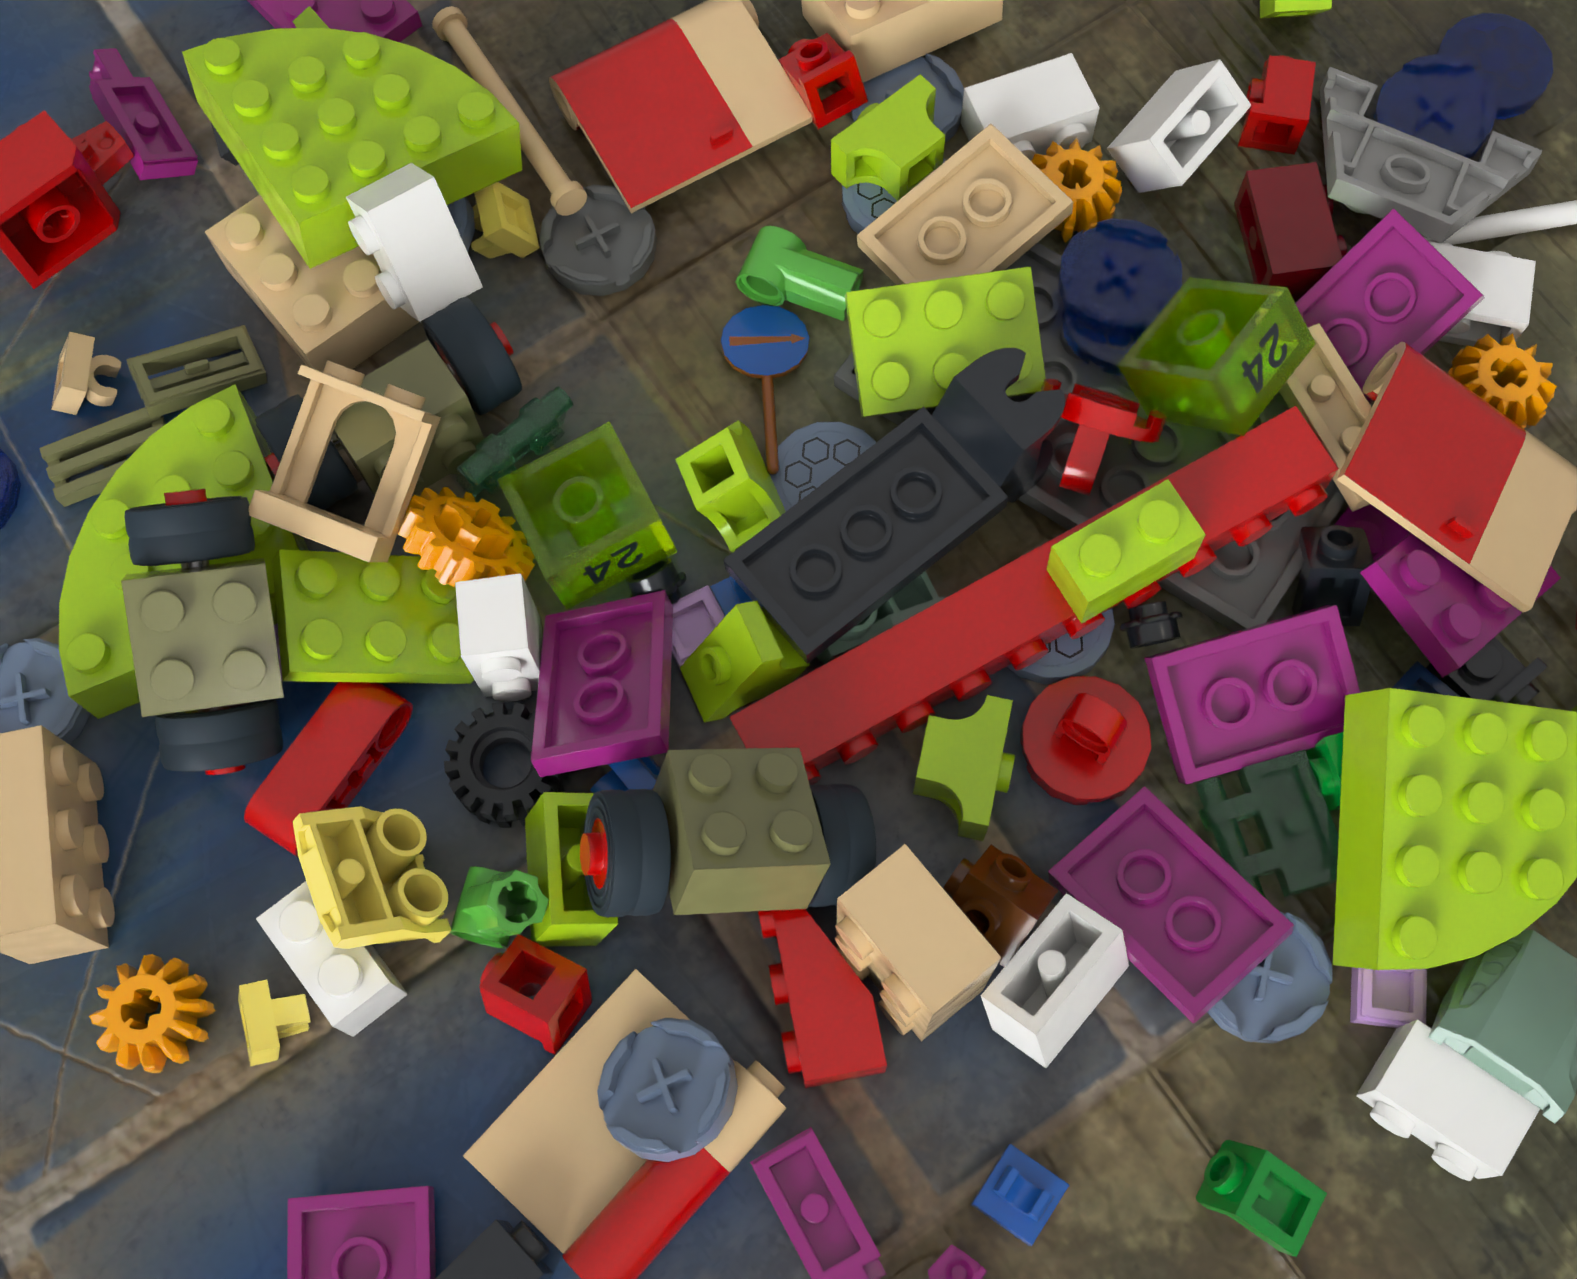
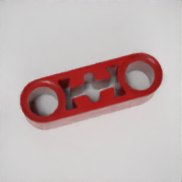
M338 682L253 794L246 807L244 821L298 857L293 820L299 813L347 808L405 730L412 715V703L381 683Z

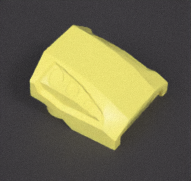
M359 806L299 813L293 820L298 857L319 920L334 947L349 949L372 944L423 938L433 943H438L452 931L448 919H440L448 905V891L444 882L435 873L426 870L423 862L425 859L423 854L420 855V852L426 845L427 834L424 825L414 814L404 809L395 808L379 812Z

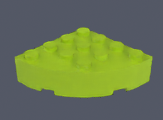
M280 28L216 38L207 44L182 51L198 104L310 269L359 246L348 224V221L355 218V215L346 196L410 163L434 176L446 205L522 171L519 122L489 90L456 66L414 46L365 32L330 28Z
M235 384L190 406L149 436L116 470L87 514L71 551L59 602V653L68 696L97 719L140 702L121 580L126 574L181 568V564L158 566L133 565L128 545L129 536L125 525V511L134 507L165 503L164 493L205 488L207 498L242 496L247 497L250 504L255 490L270 491L275 474L264 459V457L271 454L270 449L256 426L255 419L257 416ZM251 517V526L255 539L254 551L243 555L209 560V565L264 558L273 624L275 625L277 624L272 559L279 549L309 550L303 536Z
M1395 688L1345 695L1333 965L1373 970L1429 969L1476 957L1519 935L1560 900L1577 878V712Z

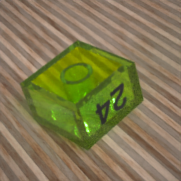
M1189 277L1117 366L1148 417L1151 410H1157L1167 417L1166 421L1244 436L1316 343L1287 287Z
M610 421L497 479L545 580L566 609L678 552Z

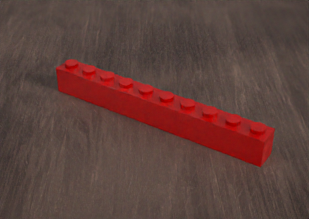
M1294 406L744 708L729 718L746 749L800 748L809 785H814L821 779L820 769L840 758L845 765L864 758L879 746L876 738L896 727H899L902 733L918 728L928 721L929 715L935 716L936 713L932 707L954 695L959 702L974 697L992 684L990 675L1012 664L1016 671L1030 666L1049 652L1046 644L1066 633L1069 634L1071 639H1077L1086 635L1105 621L1102 613L1122 602L1125 603L1128 609L1142 604L1161 590L1158 582L1180 571L1184 578L1196 574L1216 560L1217 556L1214 551L1234 540L1239 547L1252 543L1273 527L1270 520L1288 510H1291L1296 517L1313 509L1328 497L1325 489L1339 468L1301 412ZM1169 479L1206 534L1194 559L1081 624L1046 570L1051 547Z

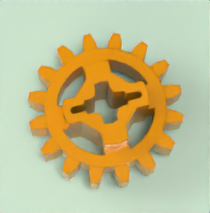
M443 487L439 495L430 488H424L420 496L414 494L409 502L398 535L407 539L403 549L405 552L420 555L421 559L417 566L421 570L435 569L437 571L435 577L443 585L448 584L454 587L455 582L520 573L524 581H526L535 566L532 561L537 554L536 550L526 545L530 536L528 533L515 531L512 527L516 520L510 516L500 517L498 513L501 509L495 506V504L482 498L479 502H476L472 493L465 492L463 498L457 497L448 487Z

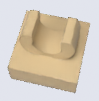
M69 332L59 356L51 410L77 415L84 397L94 405L111 406L117 396V389L100 385L94 376L106 375L116 378L121 368V361L109 355H98L92 358L95 337Z

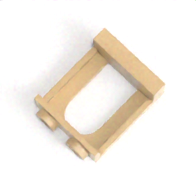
M327 360L323 372L301 365L298 374L310 378V383L270 491L255 490L248 508L249 516L367 562H388L441 417L422 410L426 400L425 397L391 384L387 385L384 395L361 387L365 374ZM367 401L387 410L393 419L396 435L394 446L363 526L309 505L307 502L337 421L347 408L353 404Z

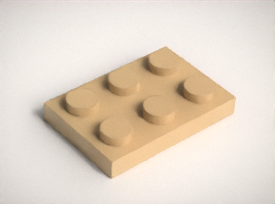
M990 124L857 235L858 247L896 285L1006 270L1070 216L1073 210V201L995 126Z

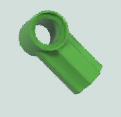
M764 226L759 230L737 276L736 284L743 294L760 304L779 306L786 300L845 321L847 317L845 294L846 292L860 290L863 281V269L807 250L802 240L788 230L776 226Z
M470 866L451 924L452 931L450 933L474 943L506 949L511 935L521 934L527 926L542 922L549 899L542 894L538 886V877L518 870L503 873L484 867Z

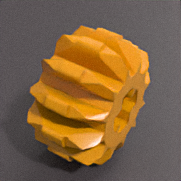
M1077 138L1070 144L1069 149L1066 150L1052 141L1046 150V155L1034 154L1031 160L1073 201L1072 214L1054 228L1061 231V236L1065 243L1072 237L1073 231L1079 232L1089 240L1095 234L1097 226L1107 227L1108 223L1113 219L1116 209L1115 205L1119 203L1122 194L1121 181L1116 179L1118 173L1116 161H1101L1103 154L1100 145L1088 152L1081 150Z
M1513 333L1504 337L1500 343L1489 334H1486L1483 338L1478 339L1473 347L1467 345L1465 349H1461L1452 360V368L1447 372L1524 429L1525 427L1536 426L1546 414L1545 409L1548 407L1547 404L1554 397L1557 387L1547 380L1551 375L1553 363L1536 362L1534 357L1537 344L1524 350L1518 348Z
M154 954L143 955L139 970L126 963L116 965L120 985L117 988L109 985L97 987L98 995L108 1000V1005L106 1009L98 1010L89 1015L92 1024L107 1027L96 1042L100 1050L108 1053L117 1051L116 1064L120 1067L132 1070L141 1063L144 1071L150 1073H160L163 1071L167 1057L173 1062L180 1064L189 1061V1050L185 1042L188 1039L198 1042H204L209 1039L208 1032L196 1026L198 1018L207 1017L216 1011L213 1003L198 999L208 986L205 978L197 974L188 976L189 964L178 958L170 959L164 965L162 958ZM158 1003H160L162 1006L160 1014L150 1016L148 1024H146V1013L156 1011Z

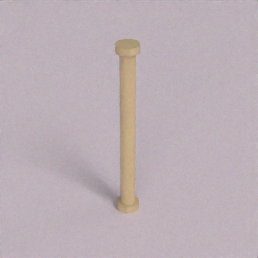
M453 6L440 10L432 22L434 31L441 40L450 43L473 79L489 90L519 122L521 149L551 192L550 202L559 215L568 216L579 211L586 203L587 193L579 182L571 181L467 30L468 22L462 11Z

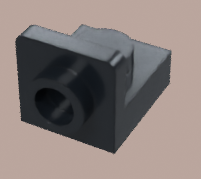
M1340 525L1302 527L1298 540L1304 562L1292 606L1293 614L1326 605H1337L1342 626H1360L1371 586L1360 572L1374 562L1364 529Z
M1494 637L1464 665L1444 677H1441L1431 663L1426 669L1460 697L1525 705L1540 692L1531 681L1548 666L1538 657L1525 667Z

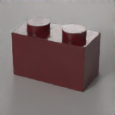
M1317 162L1246 171L1235 199L1234 207L1259 305L1298 300L1347 254L1344 237L1336 235L1332 221L1334 203L1333 199L1328 197L1327 184H1322Z

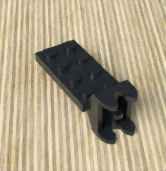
M1002 348L989 352L975 360L954 376L932 415L923 406L723 559L725 570L752 601H758L764 615L807 664L1005 509L1007 502L1014 503L1043 478L1050 466L1053 455L1051 442L1044 439L1056 428L1061 420L1065 407V395L1061 389L1036 392L1023 402H1015L1008 398L1006 395L1007 388L1019 380L1026 355L1023 350L1018 348Z

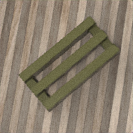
M245 325L126 359L133 380H135L137 390L141 399H143L150 419L188 408L234 384L239 391H243L267 383L266 371ZM234 350H242V352L223 357L217 360H213L210 362H208L207 358L218 356ZM184 366L183 370L148 379L150 375Z
M145 407L40 447L41 456L48 464L46 468L48 477L55 485V488H53L55 498L66 507L102 493L116 470L126 461V455L135 452L150 435L166 425L164 416L161 415L150 419ZM100 465L106 467L76 480L69 481V477Z

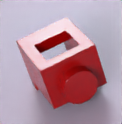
M828 33L816 39H801L795 42L789 49L788 54L778 59L812 114V122L818 129L868 102L855 56L850 50L845 52ZM835 80L842 89L821 100L817 89Z
M1269 55V58L1264 63L1261 79L1251 78L1246 98L1252 106L1246 111L1247 115L1239 134L1238 146L1295 155L1309 122L1316 62L1298 60L1285 55Z
M520 934L516 936L504 953L499 952L490 959L480 980L479 988L486 1013L542 1042L544 1050L554 1055L559 1051L592 1003L586 968ZM536 995L533 1000L529 998L530 996Z

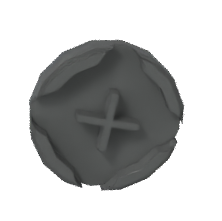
M591 185L583 187L587 193V200L579 211L568 216H562L552 206L542 220L539 241L547 269L562 286L579 294L605 296L624 291L644 277L655 259L657 236L652 217L645 210V207L631 213L615 186Z

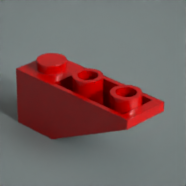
M806 909L758 911L763 939L776 936L781 959L780 963L768 965L775 1005L789 1003L794 1030L781 1032L788 1074L802 1071L805 1088L885 1073L887 1062L873 995Z

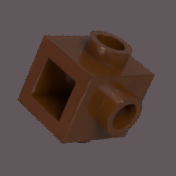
M992 844L975 864L963 858L943 887L951 899L1000 955L999 964L1003 967L1008 964L1058 892L1056 888L1035 875L1023 860L1012 854L1003 853Z

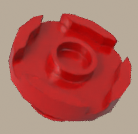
M1044 379L1041 391L1058 390L1062 382L1057 379ZM1075 383L1072 393L1064 394L1065 407L1061 418L1077 423L1079 426L1059 487L1090 496L1110 434L1142 442H1159L1167 417L1157 410H1151L1148 420L1137 416L1140 403Z
M1097 676L1068 677L1048 685L1030 704L1020 731V744H1022V753L1027 762L1026 768L1031 779L1050 796L1072 805H1087L1088 802H1102L1109 798L1113 800L1122 796L1139 779L1144 771L1151 751L1150 724L1139 702L1120 685Z

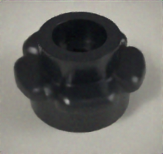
M661 558L647 563L636 569L626 578V582L632 592L630 597L665 590L671 604H674L681 598L682 594L678 587L682 586L687 580L684 572H677L671 558Z
M1166 601L1155 602L1129 609L1130 621L1120 625V631L1127 632L1130 649L1141 648L1181 638L1177 620L1183 618V615L1179 611L1168 613Z

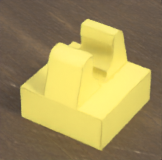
M499 182L474 192L477 203L473 207L475 229L483 231V235L471 243L472 250L491 259L508 253L524 258L540 248L529 199Z
M267 979L239 985L238 1003L250 1066L278 1060L280 1051L279 1039L309 1030L308 1023L311 1020L306 995L300 994L271 999Z

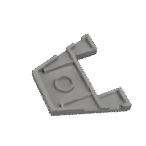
M1329 67L1319 89L1328 197L1345 204L1352 211L1370 214L1380 219H1383L1394 208L1422 236L1439 243L1447 240L1528 176L1542 153V150L1492 131L1477 162L1366 118L1364 114L1378 87L1376 84Z

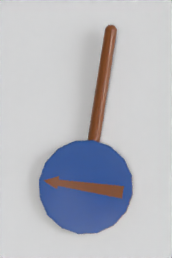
M760 305L746 308L732 316L723 328L721 348L725 360L734 370L751 378H759L762 381L766 466L768 473L774 475L779 471L773 378L785 376L801 365L808 354L810 338L806 325L796 314L781 307Z

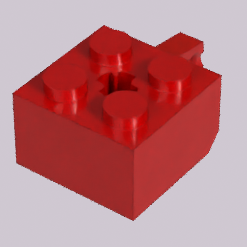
M44 110L0 140V250L33 289L40 286L118 229L121 212L103 185L128 163L134 155L123 137L107 121L70 139Z

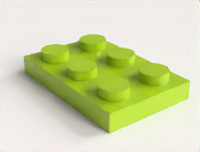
M1031 266L846 292L845 302L862 418L921 409L923 406L925 409L935 408L954 376L983 355L1002 348H1018L1026 353L1019 380L1007 388L1006 395L1013 397L1041 391L1046 377Z
M279 549L272 559L282 681L471 684L474 678L461 658L456 587L440 583L439 579L435 577L437 572L435 569L421 570L417 566L421 556L390 555L388 562H367L344 552Z

